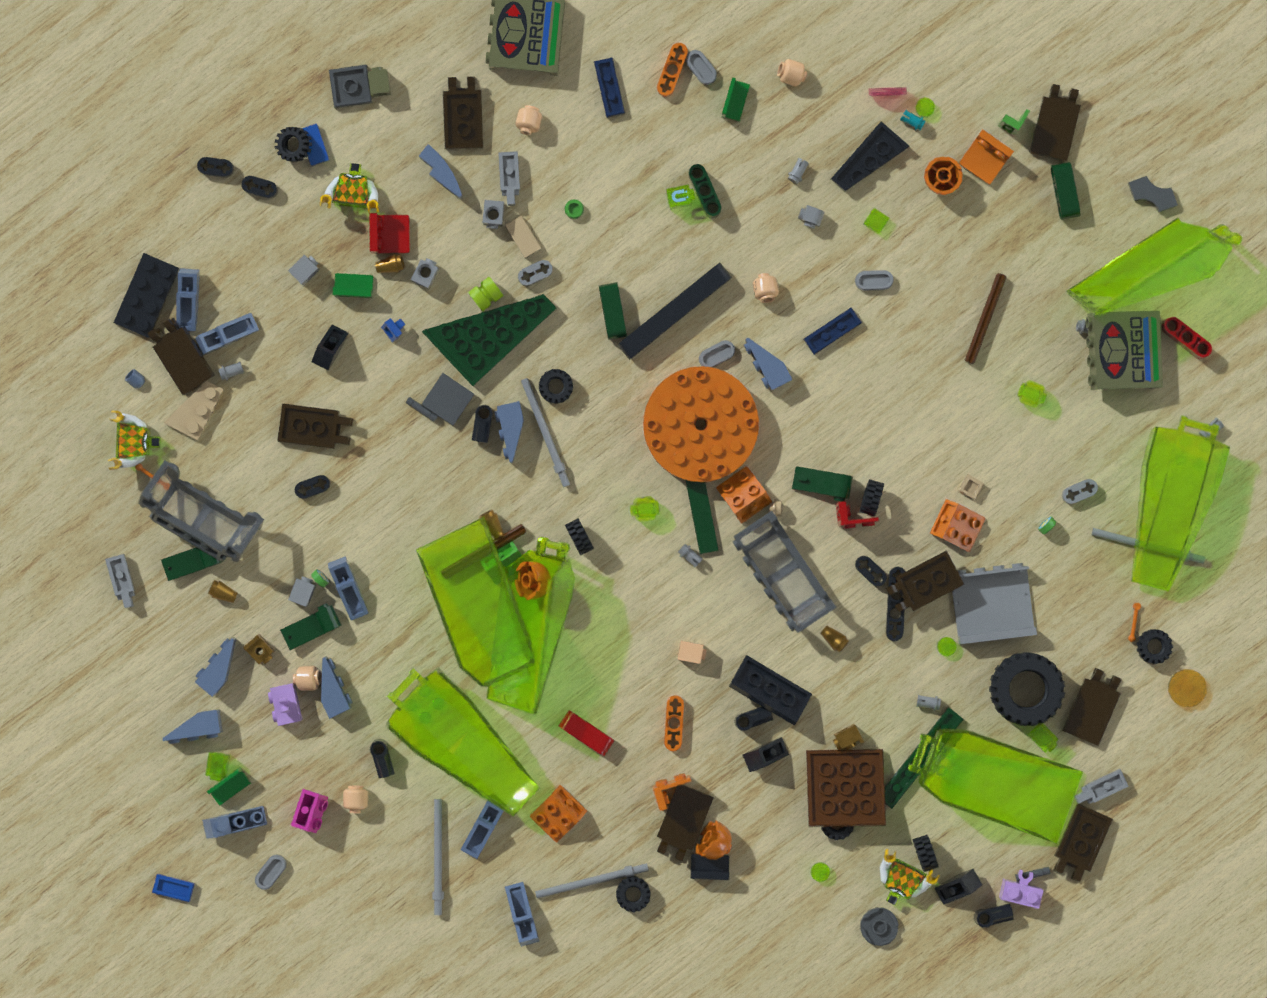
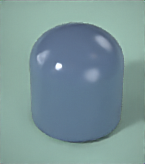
M132 369L126 375L125 381L137 389L143 386L145 378L137 370Z

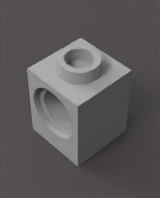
M485 200L482 223L487 225L486 228L498 229V226L503 225L504 202ZM492 210H496L499 213L498 218L495 220L488 218V214Z
M303 255L288 271L304 286L319 271L316 267L319 263L312 256L307 258Z
M428 258L425 261L421 259L411 281L430 289L439 271V268L436 267L437 263ZM423 268L431 269L429 277L424 278L421 276Z
M304 576L301 579L296 578L288 600L308 607L316 587L315 584H312L313 580Z

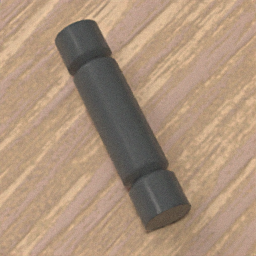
M411 397L407 399L406 404L435 422L438 415L432 413V411Z
M1048 866L1043 869L1023 872L1022 877L1028 878L1029 872L1033 873V878L1051 873ZM1015 874L1016 881L1019 882L1018 874Z

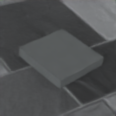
M367 64L329 70L334 108L372 103Z
M442 373L422 405L454 426L475 394Z

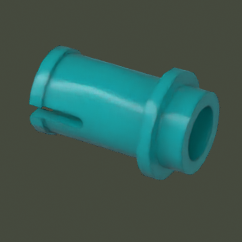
M905 110L903 114L910 119L902 116L900 121L914 127L915 131H921L926 122L923 120L924 117L920 118Z

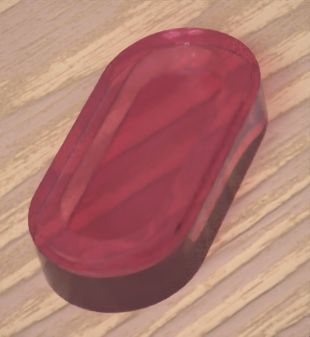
M907 87L868 88L870 96H898L907 94Z

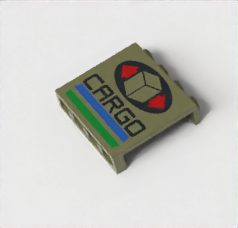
M492 0L491 7L495 8L494 14H490L489 25L493 26L492 33H488V45H491L490 52L486 53V64H489V69L497 67L547 72L550 75L558 76L565 0Z
M1160 311L1093 312L1087 314L1088 317H1086L1085 321L1086 328L1088 329L1086 344L1089 348L1087 364L1090 367L1088 384L1091 386V390L1155 389L1163 387Z

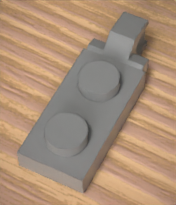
M518 151L499 152L500 189L502 196H507V205L514 206L515 195H519L520 190Z
M125 554L105 559L115 596H117L118 600H123L125 608L133 607L132 596H135V589Z
M1117 769L1081 788L1083 792L1075 795L1074 798L1078 804L1086 800L1088 804L1095 803L1127 788L1128 784L1121 769Z

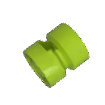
M490 276L481 282L480 287L475 286L468 292L482 312L491 306V301L497 302L504 296Z

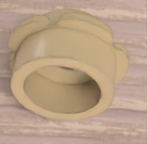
M774 499V503H770V511H773L776 517L782 516V501Z

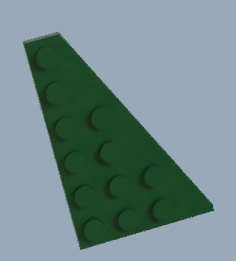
M542 294L424 329L422 333L461 375L474 386L557 308Z

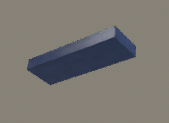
M613 58L594 61L606 118L625 114Z
M851 307L803 340L813 355H815L862 322Z

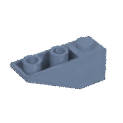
M745 339L746 344H744L748 355H753L755 359L753 365L757 372H762L764 378L761 380L766 389L770 388L772 391L792 381L784 362L751 339Z
M519 401L497 406L498 411H494L496 422H500L502 427L499 430L501 441L505 440L506 448L503 449L505 460L509 459L510 463L514 461L524 423Z
M235 637L230 640L227 638L220 646L222 650L219 654L214 653L208 660L209 666L206 669L202 668L196 674L198 679L195 683L212 697L220 691L228 680L236 643Z
M326 656L322 658L321 703L330 719L351 709L350 704L353 701L349 693L345 694L342 688L345 686L340 675L336 676L334 672L336 666L331 658L328 659Z
M220 709L197 713L166 735L163 741L168 740L169 744L179 743L182 738L194 741L199 740V736L206 735L207 738L218 737V733L223 732Z
M263 806L202 820L206 839L267 825Z

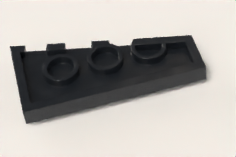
M881 121L830 180L846 192L910 146Z

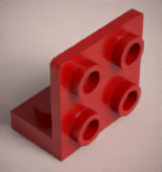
M369 213L370 252L372 254L410 252L409 215H378V213Z
M846 501L835 503L838 526L843 525V529L856 528L858 523H862V527L874 526L875 521H879V517L848 521V517H851L850 505H846Z

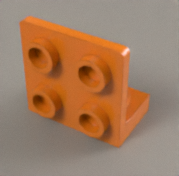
M982 129L959 164L990 185L1014 151Z
M747 466L716 487L741 524L772 503L765 489Z
M946 499L930 534L970 552L984 524L985 517Z
M685 773L674 776L675 780L667 782V779H662L655 782L656 785L653 786V790L660 811L667 809L666 804H669L666 791L662 792V790L691 782L689 775L685 776Z
M559 785L530 815V818L555 842H558L581 820L587 810L568 791Z

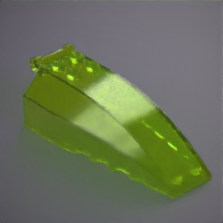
M1181 415L1177 429L1163 427L1151 429L1141 466L1131 582L1167 592L1170 591L1222 481L1230 446L1216 440L1219 425H1209ZM1185 426L1209 432L1210 435L1209 438L1185 432L1184 428Z
M439 667L426 677H423L416 669L412 668L407 678L393 692L387 695L397 705V708L386 722L387 728L415 754L514 817L540 789L465 690ZM417 679L420 683L401 701L398 697Z

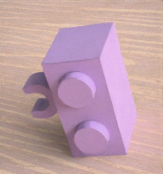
M294 683L270 688L271 692H268L270 704L273 703L275 711H272L274 723L277 722L278 726L302 721Z
M1020 869L1018 872L1019 882L1003 879L999 894L1001 900L1039 909L1043 889L1028 885V882L1033 879L1032 872H1029L1028 878H1023V870Z

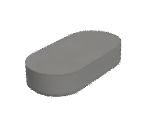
M693 50L689 52L686 57V64L703 85L713 84L717 77L715 68L701 51Z
M886 270L862 271L855 278L857 288L863 291L886 290L892 286L894 281L893 275Z
M724 340L704 350L699 356L700 365L713 368L729 360L735 353L733 343Z
M273 855L267 860L255 877V883L258 888L266 890L273 886L286 869L287 863L283 856Z

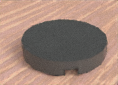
M875 907L863 915L860 921V930L868 943L884 946L895 939L899 924L896 916L890 910L883 907Z

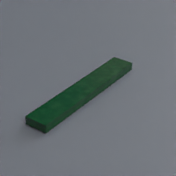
M685 480L699 553L719 551L706 483Z
M948 707L885 785V804L893 809L964 720L951 708Z

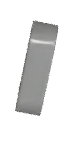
M541 260L522 269L518 274L519 282L524 286H530L549 277L553 270L552 265L547 260ZM541 264L549 266L547 274L543 272L536 273L537 270L541 269ZM524 272H527V274H531L534 272L535 274L530 277L529 282H527L526 280L522 281L521 279L522 277H524Z
M1087 479L1071 485L1063 490L1062 499L1068 504H1073L1091 497L1098 490L1097 483L1092 479ZM1087 482L1094 487L1091 489V493L1089 491H1081L1082 488L1086 487L1085 483ZM1068 490L1071 492L1078 491L1079 493L1074 496L1073 501L1071 498H1066Z

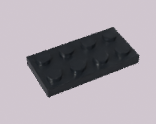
M143 253L113 323L150 339L148 332L154 329L180 268Z
M748 655L744 657L729 684L730 688L794 726L797 724L812 696L810 692Z

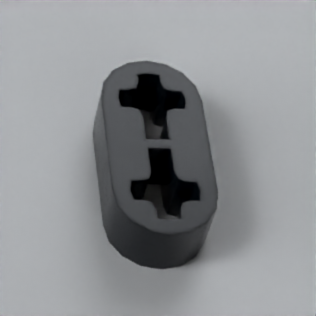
M203 157L197 163L198 170L204 175L226 178L234 173L233 164L226 159ZM208 161V164L214 166V168H207V171H204L201 165ZM227 163L230 170L223 174V171L217 169V166L223 167Z
M246 176L241 183L242 189L245 192L266 199H272L278 193V188L274 182L262 178ZM250 180H253V183L255 185H258V188L251 187V189L248 190V186H246L245 184L246 182H250ZM269 185H271V188L274 190V192H270L269 195H266L267 192L265 190H262L261 187L267 188Z
M324 475L304 480L295 486V494L299 498L306 499L326 492L330 488V480ZM320 478L323 481H327L324 489L321 487L314 488V484L319 483ZM301 485L304 487L311 486L312 488L306 491L307 495L305 496L303 493L299 494L298 491L301 489Z
M860 556L856 559L855 568L872 585L882 586L886 582L885 572L867 556ZM860 560H868L867 566L870 568L869 571L866 568H859L861 565L859 563ZM872 571H874L876 574H882L881 582L873 581L874 576L871 574Z

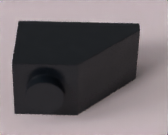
M332 324L318 344L311 362L329 371L349 333Z
M782 737L746 752L743 754V758L749 772L769 766L788 756L789 753Z
M973 868L936 886L935 890L944 905L972 894L982 886V883Z

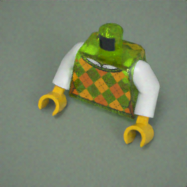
M350 163L349 174L340 173V176L333 179L324 195L320 198V206L326 202L328 203L327 208H331L332 201L333 205L368 209V213H370V209L376 208L378 213V191L373 181L369 180L367 176L360 175L361 164Z
M116 410L111 411L117 414L116 419H110L112 422H117L116 458L108 460L113 461L115 466L110 467V470L134 467L143 462L145 456H149L150 448L161 447V437L150 436L151 430L147 428L145 422L134 415L121 413Z
M888 849L885 850V855L880 865L881 881L884 883L883 886L890 890L886 901L895 906L901 896L910 899L925 892L932 884L937 883L940 875L932 877L933 870H930L927 875L920 869L896 858V851L893 855H888Z

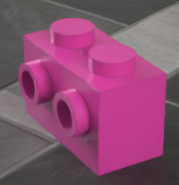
M302 789L291 826L317 833L322 824L323 812L328 806V796Z

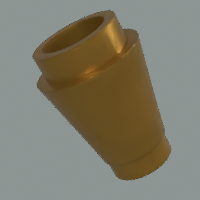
M394 254L375 262L377 273H398L405 269L402 255Z
M492 509L479 517L480 523L494 539L504 534L497 513H494Z
M214 580L208 591L211 598L234 603L238 594L220 580L219 582Z
M828 625L820 633L834 651L837 650L839 653L849 643V640L846 639L847 636Z

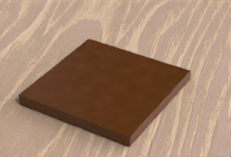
M883 749L806 750L808 827L886 826Z

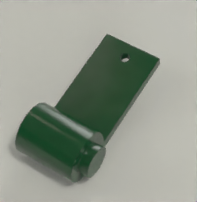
M796 466L792 489L834 496L835 501L845 502V499L850 497L853 476Z
M197 547L161 559L168 581L223 562Z
M328 603L317 607L318 611L280 630L289 650L342 626L333 605L328 606Z

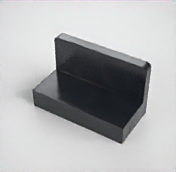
M698 854L691 855V879L729 880V855H724L717 860L707 859Z

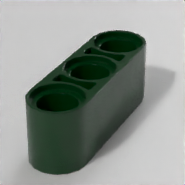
M1071 163L1051 165V176L1060 219L1080 217V206Z
M694 164L689 169L688 174L691 184L706 216L716 218L721 213V203L704 166ZM699 169L703 175L700 178H694L692 171ZM701 187H708L710 194L707 196L701 195L699 191ZM708 205H717L718 211L710 213L707 209Z
M618 283L599 285L608 340L627 337Z

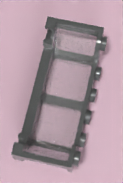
M164 461L141 493L139 505L151 511L149 517L153 522L217 560L224 561L226 557H230L233 562H239L252 538L262 528L264 519L256 512H247L245 517H243L240 512L231 510L223 502L214 500L206 492L199 491L189 482L179 479L180 471L178 466Z
M770 511L734 535L735 540L732 542L738 551L742 550L744 553L743 560L748 567L752 565L756 571L753 573L759 583L763 582L766 586L764 592L768 598H774L777 604L774 607L780 615L784 613L788 619L786 624L792 632L795 630L799 633L835 609L836 606L782 528L774 512Z

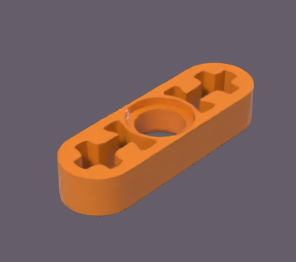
M675 43L667 57L657 84V91L663 97L673 94L686 60L688 50L683 43ZM679 47L684 52V55L680 54L678 61H682L681 64L676 61H670V58L675 59L676 52H674V49L678 50ZM669 65H675L678 68V72L675 75L667 73ZM664 75L669 79H675L674 82L670 80L669 88L671 90H667L666 93L662 92L663 88L660 87L665 85L667 81L666 78H663Z
M678 695L669 697L666 705L664 743L665 747L670 751H677L682 745L684 701ZM675 698L681 703V706H677V712H681V716L676 714L669 715V711L673 712V706L670 705V702H673ZM671 718L679 719L680 725L678 728L672 729L668 723ZM668 730L671 732L680 731L679 735L675 734V740L679 741L675 748H671V744L667 743L672 737V734H668Z

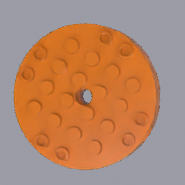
M698 366L677 371L656 387L646 405L643 430L650 453L663 469L683 480L710 482L728 476L747 460L757 440L759 418L751 394L738 379L720 369ZM699 419L706 422V428L703 430H699L695 426L696 421Z

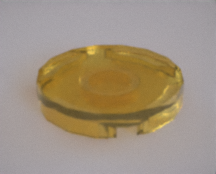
M1191 669L1177 671L1168 683L1170 698L1182 707L1198 705L1204 700L1207 693L1204 677Z

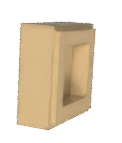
M967 474L958 491L976 500L984 483Z

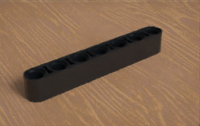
M718 263L622 340L618 347L629 360L632 359L728 282L732 276L721 263Z

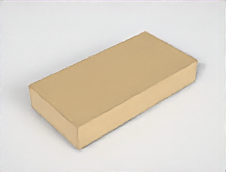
M522 216L505 225L524 258L541 249Z

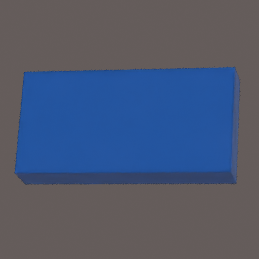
M318 124L302 128L304 129L303 131L309 133L307 136H311L309 142L312 143V146H309V149L312 150L311 153L307 152L310 165L314 166L329 161Z
M157 874L152 893L190 902L195 883Z

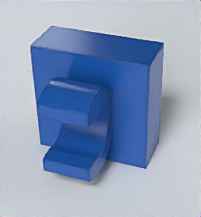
M390 318L384 322L381 328L391 342H394L401 336L402 332L400 330L405 326V323L402 319L394 323Z

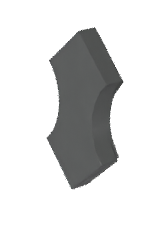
M1147 176L1128 182L1134 201H1148L1156 207L1158 212L1178 205L1171 187L1159 188L1153 185Z

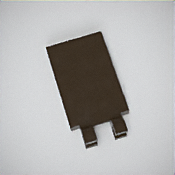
M475 76L467 77L468 88H457L456 77H448V91H443L445 149L483 148L481 90H476Z
M1053 84L1051 85L1049 97L1043 96L1029 153L1067 162L1081 105L1075 104L1079 90L1072 88L1069 91L1068 99L1058 97L1060 85Z
M172 318L162 323L169 333L163 336L160 328L148 332V335L156 342L153 349L184 396L215 376L186 327L179 328L175 318Z
M282 403L277 441L335 449L336 443L350 445L351 438L340 436L341 425L352 426L353 418L340 417V411Z
M946 550L896 576L897 583L886 588L889 595L899 591L904 601L895 605L898 612L910 606L915 611L965 584Z
M1095 668L1090 680L1084 678L1062 731L1099 746L1121 695L1116 690L1122 679L1112 675L1109 685L1103 683L1100 679L1104 671Z
M678 785L657 834V837L662 839L657 852L665 854L668 845L678 848L675 859L682 862L686 850L693 851L714 797L685 785Z
M1076 803L1054 856L1059 858L1053 871L1063 874L1066 865L1073 867L1075 870L1071 879L1080 882L1085 870L1091 872L1113 819Z

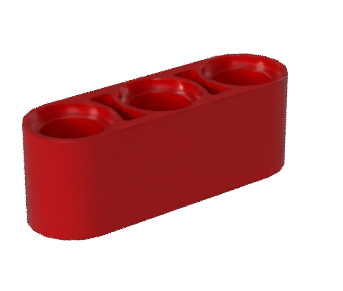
M1170 317L1163 321L1161 325L1162 331L1194 357L1202 359L1211 354V344L1180 319ZM1169 321L1175 323L1176 329L1174 331L1168 329L1167 323ZM1184 333H1188L1191 336L1189 343L1183 341L1182 336ZM1200 344L1206 347V353L1204 355L1198 352V346Z
M568 710L558 725L561 729L604 757L615 742L613 738Z

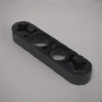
M894 567L889 571L888 587L891 586L892 582L896 583V578L892 574L896 573V570L904 573L906 572L905 569ZM888 594L885 632L889 640L898 641L903 637L905 609L901 611V616L898 619H893L890 616V611L896 608L895 605L901 603L904 599L901 597L899 600H894ZM889 621H901V625L896 624V630L900 631L896 638L889 634V631L893 630V624L889 625Z

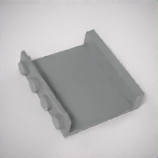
M1023 563L1012 564V568L1006 569L1004 565L993 566V570L985 571V567L975 568L973 573H966V570L958 571L965 584L952 591L959 644L1037 635L1033 621L1027 573L1029 566H1023Z

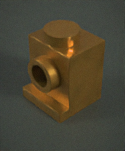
M260 634L256 635L243 647L259 665L261 663L267 664L273 658L271 654L275 652ZM258 647L262 648L263 653L261 655H258L256 653V649Z
M855 724L835 733L836 739L833 740L837 750L843 748L849 750L857 745L855 742H864Z

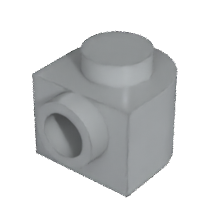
M807 205L805 209L801 208L798 219L805 222V226L815 229V226H820L824 211Z

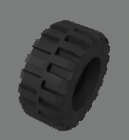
M1029 652L1016 653L1009 658H1005L995 668L996 671L990 679V698L997 712L1006 720L1020 726H1037V724H1043L1057 714L1056 711L1058 708H1061L1062 699L1065 698V682L1062 680L1061 676L1063 675L1061 671L1048 658ZM1023 671H1032L1038 674L1045 685V694L1042 700L1032 707H1021L1010 696L1009 686L1012 679Z

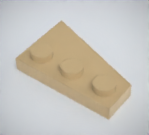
M209 381L204 382L164 424L199 440L225 389Z

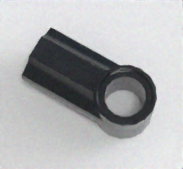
M480 405L476 409L472 441L488 443L493 410L489 405ZM481 408L489 410L490 415L488 418L483 419L479 416Z
M761 706L738 714L734 719V724L739 730L745 731L772 721L773 716L769 710ZM743 716L748 719L746 727H741L738 723L739 719Z
M384 739L374 740L370 747V753L373 756L378 777L385 778L394 775L395 772L387 742ZM382 744L384 751L377 753L374 750V745Z
M1008 903L977 910L974 914V921L980 927L988 928L991 925L1014 920L1011 905ZM986 913L988 920L985 923H980V915Z

